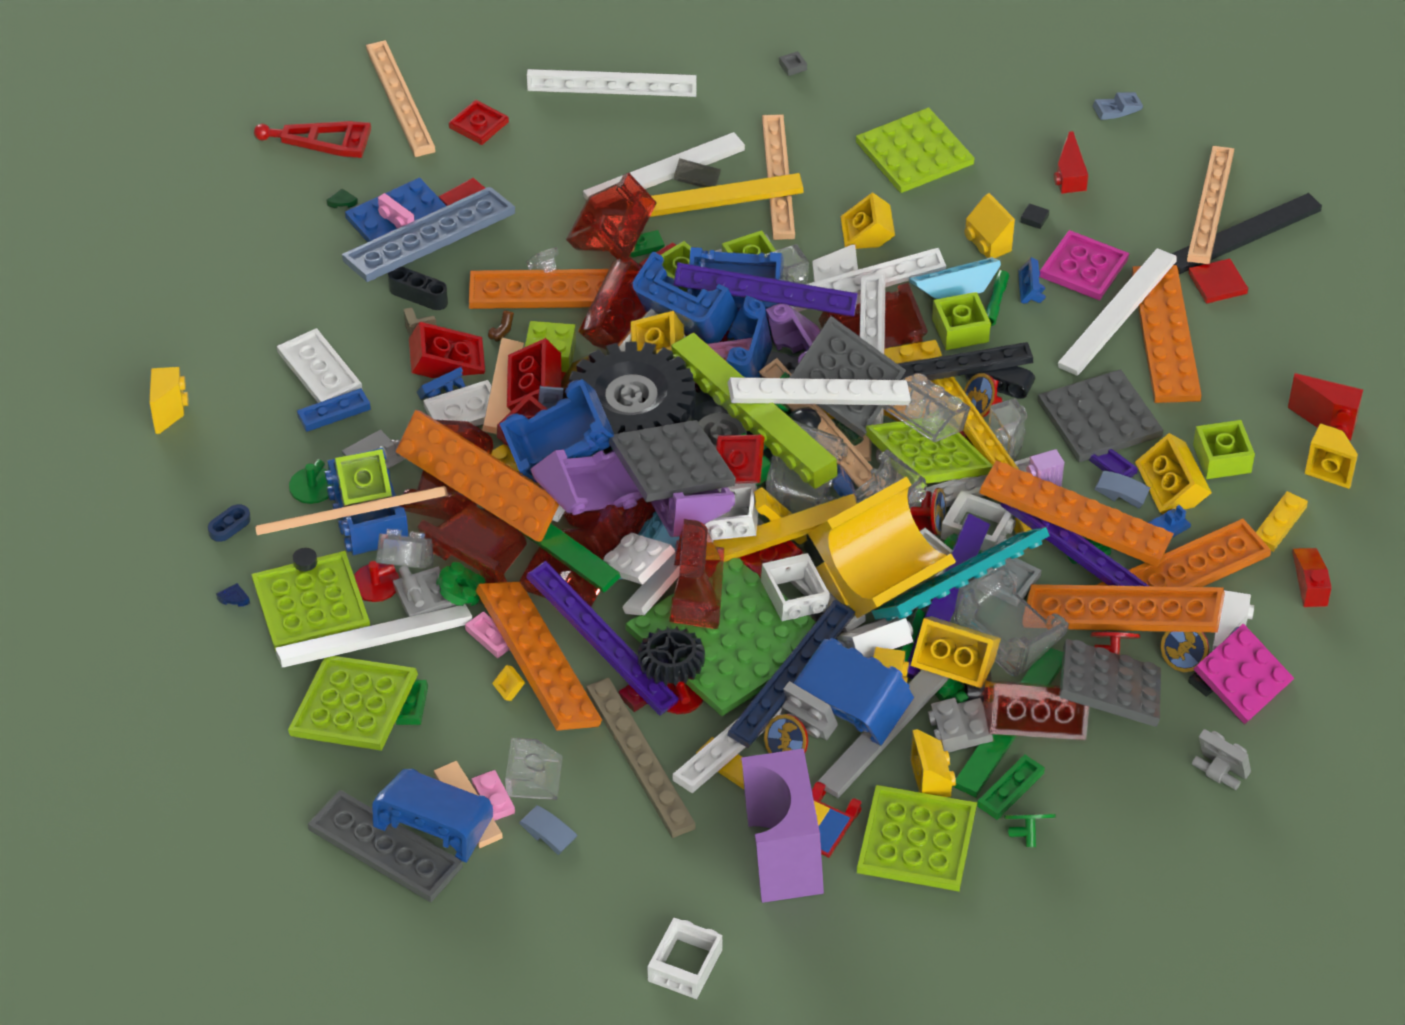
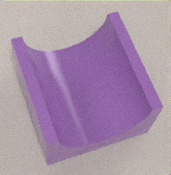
M804 748L742 757L748 827L761 826L771 828L768 831L755 834L762 903L824 894L820 831Z

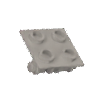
M381 429L342 450L345 456L383 448L386 455L385 463L387 469L406 459L396 453L400 441L398 439L390 440Z

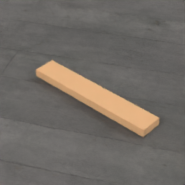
M506 338L501 339L482 431L497 434V424L510 413V410L507 408L508 355L522 349L523 342Z

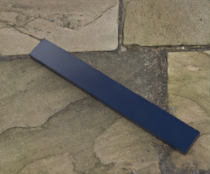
M834 600L728 730L727 736L749 748L787 701V696L784 692L789 681L795 682L824 639H837L853 619L855 611Z

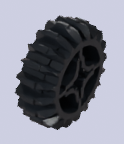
M667 626L663 631L657 628L656 634L649 632L647 638H643L641 645H639L638 664L641 667L642 674H646L648 680L654 679L656 684L664 682L665 686L669 683H674L677 686L678 682L686 684L688 679L694 680L696 674L701 673L702 667L705 664V649L701 638H697L695 632L689 633L687 628L682 631L679 630L678 626L675 629H669Z

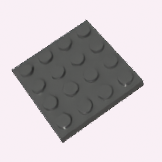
M831 316L789 378L900 380L906 370ZM816 404L861 437L867 433L866 426L872 425L884 406Z
M1121 369L1038 394L1039 404L1078 462L1089 460L1093 454L1100 456L1107 454L1110 449L1118 451L1163 436L1162 427Z
M697 420L614 434L615 437L609 438L610 446L646 502L671 498L673 493L683 492L684 495L735 486V476Z
M1066 639L1063 646L1060 698L1157 727L1160 720L1161 667L1151 662L1135 660L1128 655L1109 652L1102 647H1092L1079 640Z

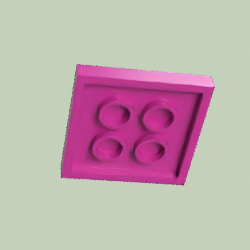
M1069 230L1041 268L1039 277L1100 301L1128 261L1129 253Z
M1244 623L1193 668L1243 724H1246L1294 679Z

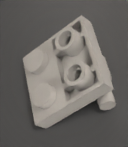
M402 566L399 569L402 578L393 580V585L408 617L456 606L440 594L441 588L439 584L438 586L436 585V579L441 571L439 566L416 574H411L408 566Z
M1204 729L1199 736L1202 754L1213 760V762L1210 764L1196 756L1192 765L1204 771L1207 777L1217 783L1223 782L1237 790L1241 781L1227 773L1230 770L1245 780L1251 773L1246 749L1239 744L1234 743L1232 745L1226 742L1225 738L1216 731L1209 732Z

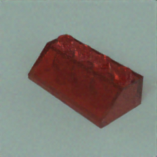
M631 257L613 261L578 331L594 346L606 349L608 345L619 344L622 340L621 336H626L631 330V321L641 319L646 313L633 288V281L642 267Z
M985 681L983 706L989 734L1086 740L1089 706L1060 698L1059 685Z

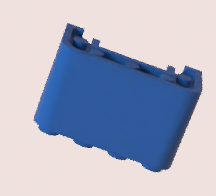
M691 247L690 265L782 280L784 257L782 253L770 252V255L766 257L764 253L744 254L710 250V254H708L709 251L702 250V248ZM687 289V293L698 297L701 290ZM732 296L739 310L745 298ZM761 301L765 309L776 305V303Z
M652 252L633 281V288L645 312H648L650 309L654 310L657 314L674 311L684 325V334L690 335L695 333L706 344L719 343L738 313L737 306L729 289L718 284L717 289L713 291H707L703 288L698 297H695L679 289L678 286L673 285L674 279L667 276V272L662 266L663 257Z
M583 379L575 380L568 384V388L565 390L568 399L559 400L555 406L539 411L533 418L528 419L523 415L512 414L500 423L519 472L536 483L538 482L534 479L531 468L555 450H564L567 459L591 457L599 451L610 447L609 438L615 437L595 389Z
M335 459L327 460L328 470L325 471L327 484L331 485L327 487L330 501H335L332 504L333 509L343 507L334 463ZM387 469L392 497H395L396 495L390 480V472ZM394 506L346 516L338 521L340 533L346 537L344 538L346 551H351L353 556L409 542L407 516L404 507Z
M834 638L822 641L793 683L829 704L834 715L854 724L858 731L870 732L872 735L870 740L882 746L914 699L909 689V684L902 678L903 674L901 671L893 666L889 668L883 666L874 657L866 658L853 647H850V649L845 648Z

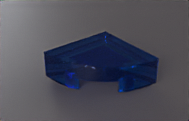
M238 583L216 593L218 601L225 605L233 604L241 607L250 604L249 597Z

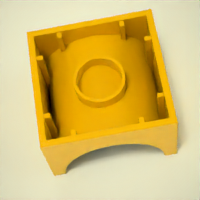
M907 477L832 517L809 533L811 540L849 606L855 611L857 619L956 562L952 554H943L934 549L917 528L908 505L907 497L911 483Z

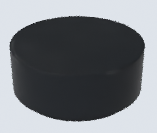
M305 547L294 552L293 564L297 570L310 571L316 567L318 562L317 554L313 549Z

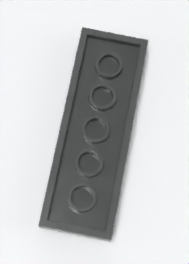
M339 790L308 823L309 831L429 902H432L463 868L461 860L398 824L397 828H394L390 823L385 831L373 827L372 808L342 790Z

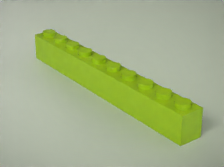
M695 333L671 345L673 359L679 356L686 362V369L690 368L693 379L700 386L701 390L713 397L718 405L723 406L732 418H736L742 424L745 430L750 431L754 435H763L765 437L764 444L771 450L772 454L782 459L790 470L793 469L800 476L803 482L816 489L838 476L837 459L774 403H731L728 381L730 377H744Z

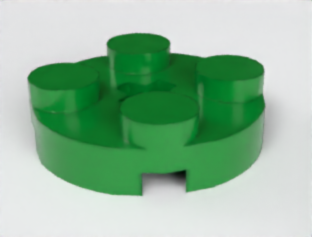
M452 562L450 566H446L440 571L436 579V585L438 586L439 584L441 588L440 594L447 601L458 606H464L465 603H472L471 606H474L481 600L476 589L479 584H485V578L464 567L459 562Z

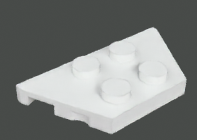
M850 245L813 260L814 282L858 270L855 245ZM861 294L858 295L855 309L858 312L861 311Z

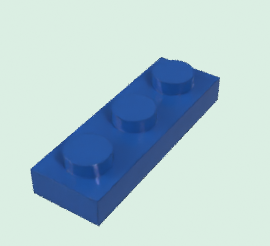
M362 388L297 410V415L305 431L308 432L371 410V406Z
M841 464L837 466L838 476L832 479L834 489L840 497L855 494L852 480Z

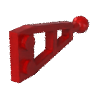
M343 121L284 125L283 129H272L268 125L261 123L254 128V136L261 141L267 140L269 137L281 138V142L343 157L362 158L371 132V123ZM346 132L342 146L317 140L319 133ZM297 134H309L308 138L301 137V136H296V135H297Z

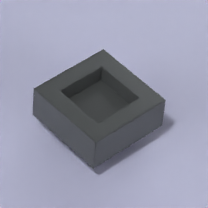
M798 51L779 57V64L788 76L807 70V63Z

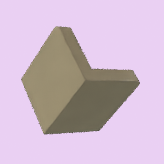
M412 307L403 309L405 326L409 337L419 322L436 325L435 316L417 319Z

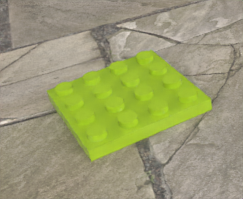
M929 107L856 135V143L900 193L971 166L975 160L974 156Z
M943 416L866 426L867 433L865 435L914 485L988 475L993 467Z
M346 551L317 557V565L310 571H299L294 567V564H289L251 574L275 652L277 647L370 626V621Z
M339 656L324 658L288 729L290 736L382 751L418 676L416 668Z
M876 785L857 865V873L960 892L977 802Z

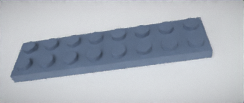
M488 187L343 253V262L366 282H369L515 214V206L494 189Z

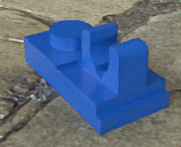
M1031 257L1018 270L1020 300L1023 304L1028 303L1030 300L1041 303L1046 298V295L1042 294L1045 286L1039 284L1040 271L1038 260Z
M460 367L422 385L417 391L420 400L440 395V391L443 388L447 393L454 391L453 384L459 389L466 387L461 378L462 368Z
M1180 505L1176 506V510H1169L1162 516L1148 522L1174 533L1172 538L1191 527V523L1185 519L1186 510Z

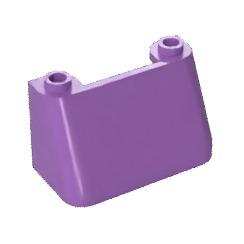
M776 304L767 308L766 314L774 345L777 350L782 349V347H788L792 353L803 349L805 352L800 355L799 363L819 334L820 329L815 323L787 304Z
M555 450L531 468L534 479L567 513H572L573 515L599 509L618 507L629 509L636 506V501L643 497L614 450L606 455L603 451H599L592 457L567 459L564 450Z
M728 487L721 489V492L715 489L684 495L683 492L673 493L671 498L650 502L670 537H678L729 512L731 507L735 505V495Z

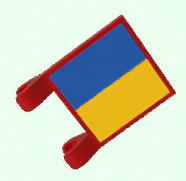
M816 782L812 789V795L820 831L821 855L830 858L854 819L862 811V802L853 798L844 813L820 802L826 794L824 790L826 785Z

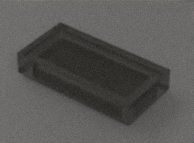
M679 158L673 179L703 188L717 186L721 169Z

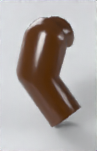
M503 311L500 326L497 329L494 327L489 329V339H494L495 342L501 341L511 331L513 312Z

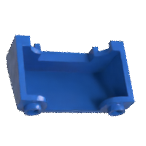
M746 295L727 337L730 339L733 337L735 340L752 338L749 350L741 347L732 348L727 355L726 362L744 378H762L759 371L765 367L772 351L768 319L764 304Z
M403 769L377 794L372 804L373 827L385 831L390 823L394 828H397L399 823L411 826L443 839V847L448 848L451 845L457 852L455 857L466 863L493 818V806L487 797L475 795L428 777L415 769Z

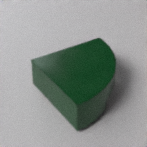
M340 189L327 199V205L332 208H337V206H348L350 208L358 204V199L344 189Z

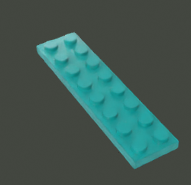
M1043 527L1019 532L975 557L872 610L875 620L885 618L886 621H890L897 617L899 619L905 618L912 614V609L916 607L921 609L930 605L932 598L936 597L939 599L950 594L949 589L953 587L956 589L969 584L968 579L972 577L977 579L988 573L987 569L991 567L995 569L1005 565V559L1009 557L1014 559L1022 556L1024 549H1033L1043 544L1041 540L1050 536L1047 528Z

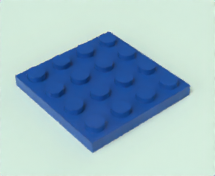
M420 177L385 193L414 214V221L446 207ZM378 197L345 211L346 219L367 242L398 229L392 222L380 215L378 211Z

